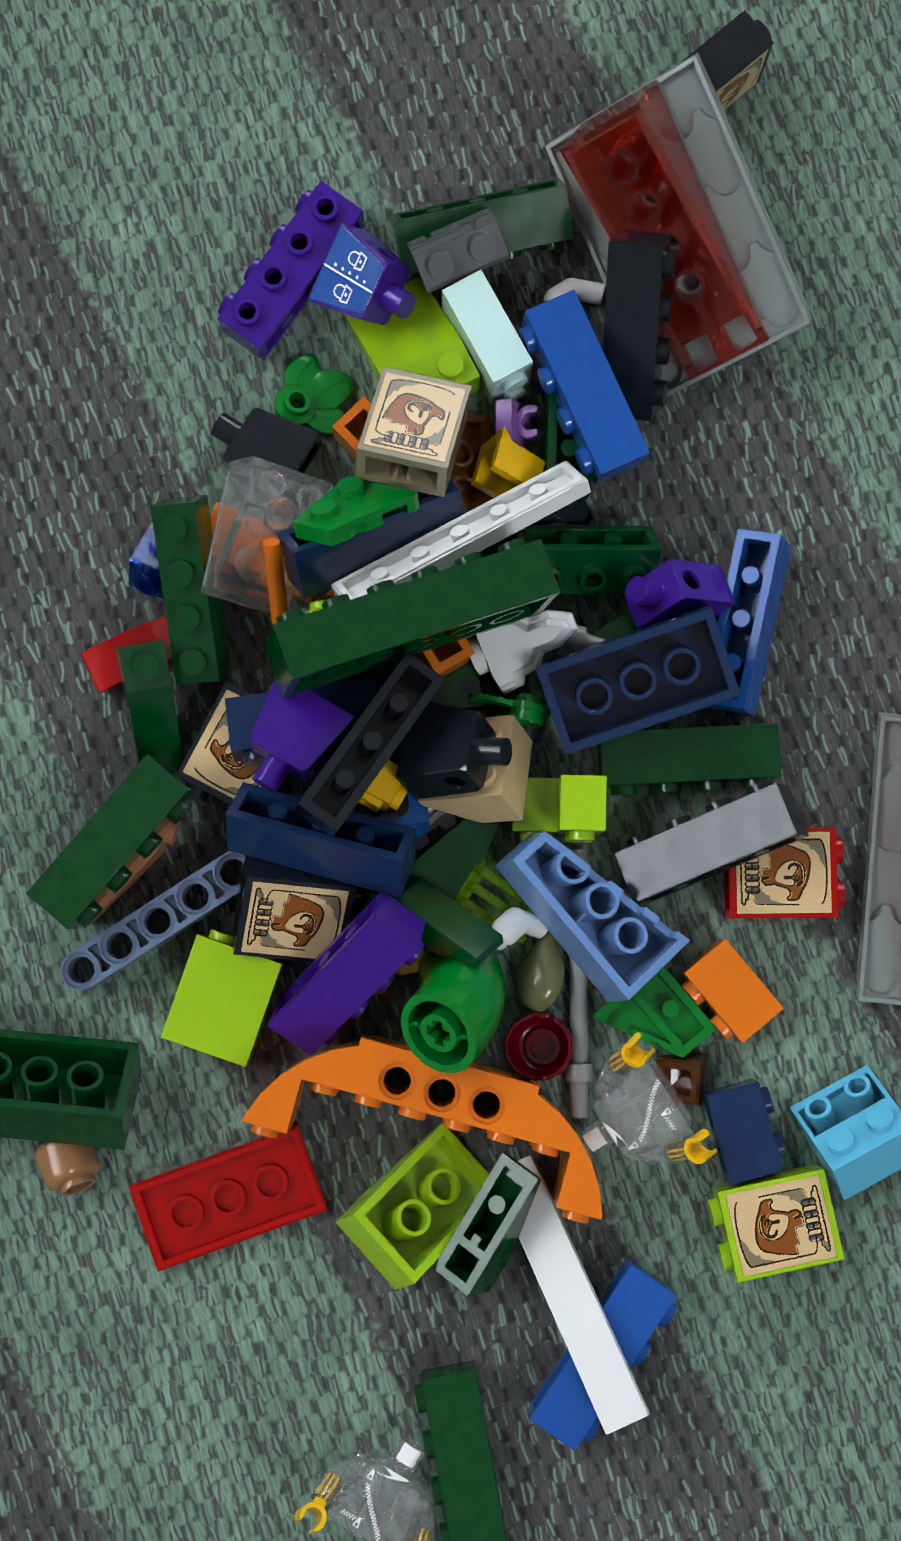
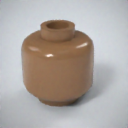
M43 1142L34 1153L35 1161L46 1187L51 1191H60L62 1196L76 1194L96 1182L94 1176L101 1168L100 1159L95 1147Z

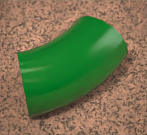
M496 951L491 953L478 966L425 952L419 962L417 973L419 989L402 1009L401 1027L403 1036L412 1053L426 1066L442 1073L455 1074L467 1069L488 1045L498 1028L506 993L504 975Z

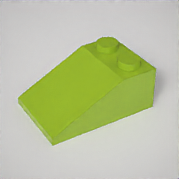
M415 278L407 282L403 288L415 295L416 298L414 309L406 318L401 319L391 314L389 321L385 325H380L344 314L378 382L383 367L469 385L472 386L471 394L479 391V372L460 336L431 292L427 293L421 278Z
M441 1123L366 1190L335 1223L395 1290L415 1284L441 1256L489 1176V1173L449 1128L444 1127L443 1123Z

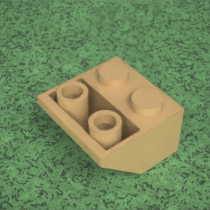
M514 715L484 717L494 729L496 738H508L511 741L512 758L509 765H489L484 786L478 792L419 799L418 802L422 806L479 823L522 820L533 741Z

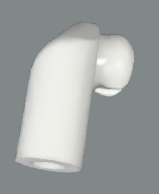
M567 278L548 289L543 299L547 302L575 290L580 302L601 305L605 285L599 282Z
M516 907L507 909L492 924V928L503 936V944L496 950H503L507 945L514 944L523 934L541 939L548 931L534 913Z

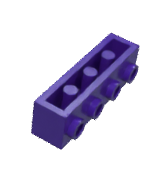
M322 181L319 182L313 192L307 190L301 196L295 207V216L288 225L282 224L277 228L269 243L271 248L262 260L256 258L250 264L244 275V284L236 294L233 292L228 294L218 310L220 316L217 319L222 332L263 361L309 300L307 298L340 223L343 222L362 229L365 226L363 210Z
M382 890L277 998L268 1027L310 1056L323 1043L328 1046L332 1044L340 1034L343 1024L350 1017L357 1019L367 1007L370 997L376 991L384 992L393 982L397 970L404 963L408 966L411 965L419 957L424 948V942L421 939L426 921Z

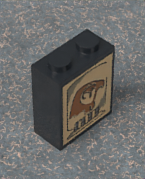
M744 10L687 58L698 52L725 110L760 81L774 42L771 40L767 27L760 20H754Z
M228 682L224 684L176 774L178 778L186 781L185 785L194 792L193 795L206 802L211 794L224 801L225 804L221 810L226 813L243 782L261 787L252 779L259 766L244 765V761L236 762L231 752L225 698L251 694Z
M245 855L232 928L233 955L313 962L352 922L350 921L352 910H359L362 887Z

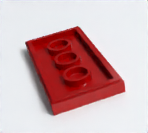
M299 1123L293 1125L287 1134L278 1133L277 1138L262 1136L129 1185L158 1272L328 1210Z

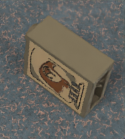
M383 367L357 446L356 477L445 497L468 418L472 386L456 383L451 380L415 374L409 371Z

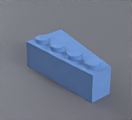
M546 831L526 837L495 865L608 1002L630 1000L690 941L679 931H673L659 921L660 917L647 907L642 908L623 894L624 890L611 880L606 881L590 869L591 865Z

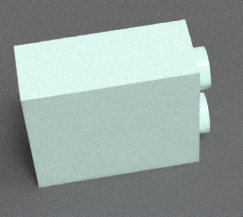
M479 270L442 290V310L460 336L480 374V387L491 406L496 405V400L513 398L518 401L527 393L525 388L530 386L533 361L482 270Z

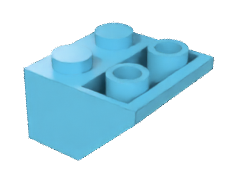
M868 1065L790 1107L820 1165L824 1168L826 1175L844 1201L901 1169V1110Z

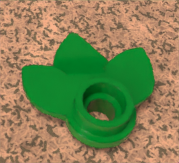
M304 354L291 362L285 370V386L278 391L274 401L275 413L302 426L307 425L320 434H334L332 426L344 415L339 407L349 398L354 380L351 376L339 370L326 369L321 371L315 355ZM291 399L299 400L304 404V407L295 408L289 401Z
M491 693L469 694L467 698L471 702L483 703V708L506 709L510 711L509 715H514L521 725L542 728L551 714L550 708L543 706L544 699L531 694L519 693L517 700L505 699Z

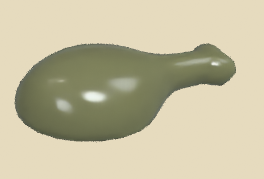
M549 930L544 937L537 940L534 947L522 961L517 973L516 987L522 1006L532 1013H540L549 1008L556 1000L564 981V963L557 946V940Z

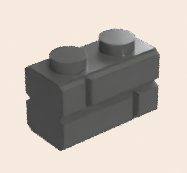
M489 208L430 232V237L428 238L423 235L407 242L427 293L463 279L479 270H484L510 259L496 218Z

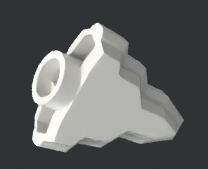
M545 610L538 615L476 635V638L468 640L475 652L471 660L479 675L491 671L493 678L504 695L523 686L526 675L536 670V665L542 663L544 653L561 647L578 628L573 613Z

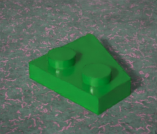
M347 476L341 479L335 487L318 501L312 503L292 523L296 538L335 546L351 539L358 533L368 532L384 525L382 515L399 508L410 514L420 508L416 491L367 481L356 476Z
M665 967L661 968L630 1000L606 1002L592 1014L597 1021L631 1036L639 1032L642 1034L641 1040L682 1058L717 1029Z

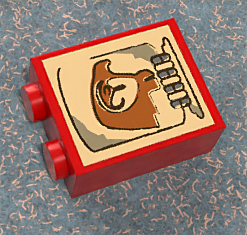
M836 827L806 828L809 834L808 837L723 872L724 919L839 917L838 908H844L845 888L843 882H838L837 864L843 863L844 846L842 838L836 837Z

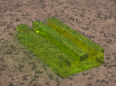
M478 863L455 899L461 906L492 926L497 918L468 900L472 892L503 912L512 908V906L478 885L480 879L484 878L524 904L523 910L534 913L507 881ZM522 935L517 942L523 944L527 937Z

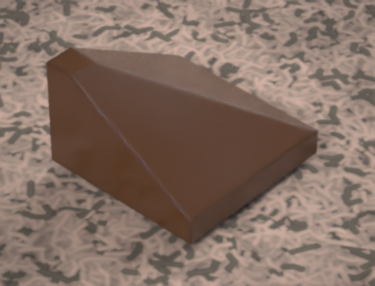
M693 1053L687 1054L683 1058L677 1055H658L656 1059V1080L658 1079L659 1081H656V1085L659 1086H656L658 1089L656 1090L655 1100L699 1106L701 1104L707 1054Z

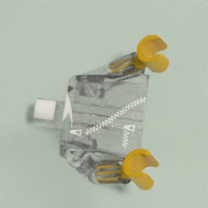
M639 1032L635 1033L621 1049L606 1059L595 1083L597 1097L592 1107L599 1120L581 1130L586 1144L594 1153H597L615 1142L626 1159L637 1156L642 1161L677 1162L690 1160L695 1164L706 1162L717 1153V1149L708 1150L701 1143L703 1139L710 1135L709 1131L702 1129L692 1137L688 1136L694 1132L696 1126L695 1119L654 1058L655 1048L652 1047L649 1051L640 1049L637 1041L642 1034Z
M403 1436L391 1457L373 1447L367 1455L356 1453L331 1466L312 1493L311 1499L313 1502L301 1506L295 1512V1522H299L307 1510L315 1516V1525L308 1534L319 1531L324 1527L326 1521L329 1520L362 1541H432L435 1533L434 1500L427 1492V1479L414 1471L424 1455L425 1449L414 1440Z

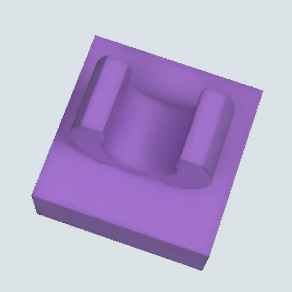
M513 398L496 400V433L505 427L513 442L530 451V441L538 442L544 439V432L539 429L530 430V420L534 417L544 416V410L535 405L524 406Z

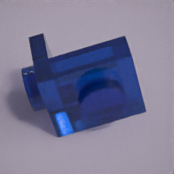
M151 522L130 557L128 584L143 594L164 599L153 523Z

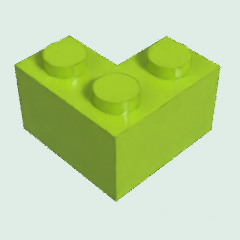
M560 775L559 778L528 777L523 819L511 821V833H520V841L542 831H546L548 834H565V842L591 843V841H595V835H600L606 831L607 776Z

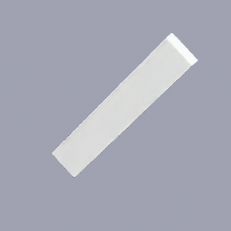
M564 461L334 582L331 586L335 596L348 594L351 600L367 595V588L382 581L393 580L394 584L398 585L412 580L411 574L426 567L437 566L439 571L448 569L455 565L454 561L470 553L480 552L591 493L588 480L568 461Z
M529 1155L518 1162L542 1180L521 1230L519 1240L607 1435L650 1415L559 1211L555 1206L533 1155Z

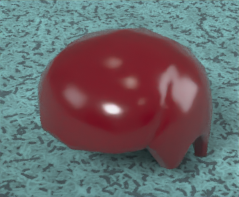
M539 1012L526 1014L511 1024L504 1038L505 1059L513 1071L520 1077L537 1081L553 1079L566 1070L573 1056L572 1034L562 1020L550 1014Z

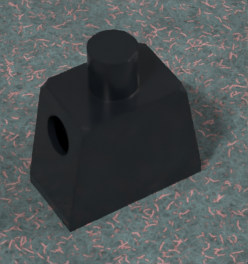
M256 407L252 409L244 423L239 422L226 413H222L211 431L212 436L228 445L222 457L226 468L278 513L322 446L320 433Z
M429 702L407 733L395 778L414 799L478 792L484 786L489 765H509L512 758V744L508 738H496L494 729L481 713L475 710Z

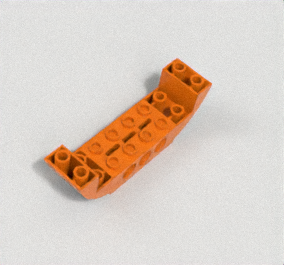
M364 1033L360 1041L334 1045L313 1053L311 1056L309 1055L289 1067L260 1093L242 1119V1122L252 1124L251 1132L258 1135L277 1138L278 1133L287 1134L294 1125L305 1082L309 1081L311 1082L310 1090L321 1094L336 1096L337 1092L342 1090L356 1094L354 1102L365 1106L381 1108L382 1102L400 1106L398 1114L409 1118L425 1121L426 1114L443 1118V1126L453 1130L469 1133L471 1126L485 1129L487 1138L500 1143L513 1145L515 1138L530 1142L531 1150L553 1157H558L559 1151L562 1150L551 1194L556 1208L563 1211L562 1217L580 1223L588 1224L590 1217L602 1219L599 1184L591 1159L574 1128L555 1104L539 1092L540 1085L537 1080L523 1078L512 1072L473 1062L467 1069L455 1074L442 1073L426 1066L412 1053L408 1044ZM401 1067L409 1073L411 1081L405 1087H394L388 1082L386 1072L391 1068ZM439 1079L450 1081L455 1088L453 1095L447 1099L435 1098L429 1090L430 1085L434 1081ZM488 1091L498 1097V1102L492 1110L481 1111L473 1105L475 1097L481 1092Z

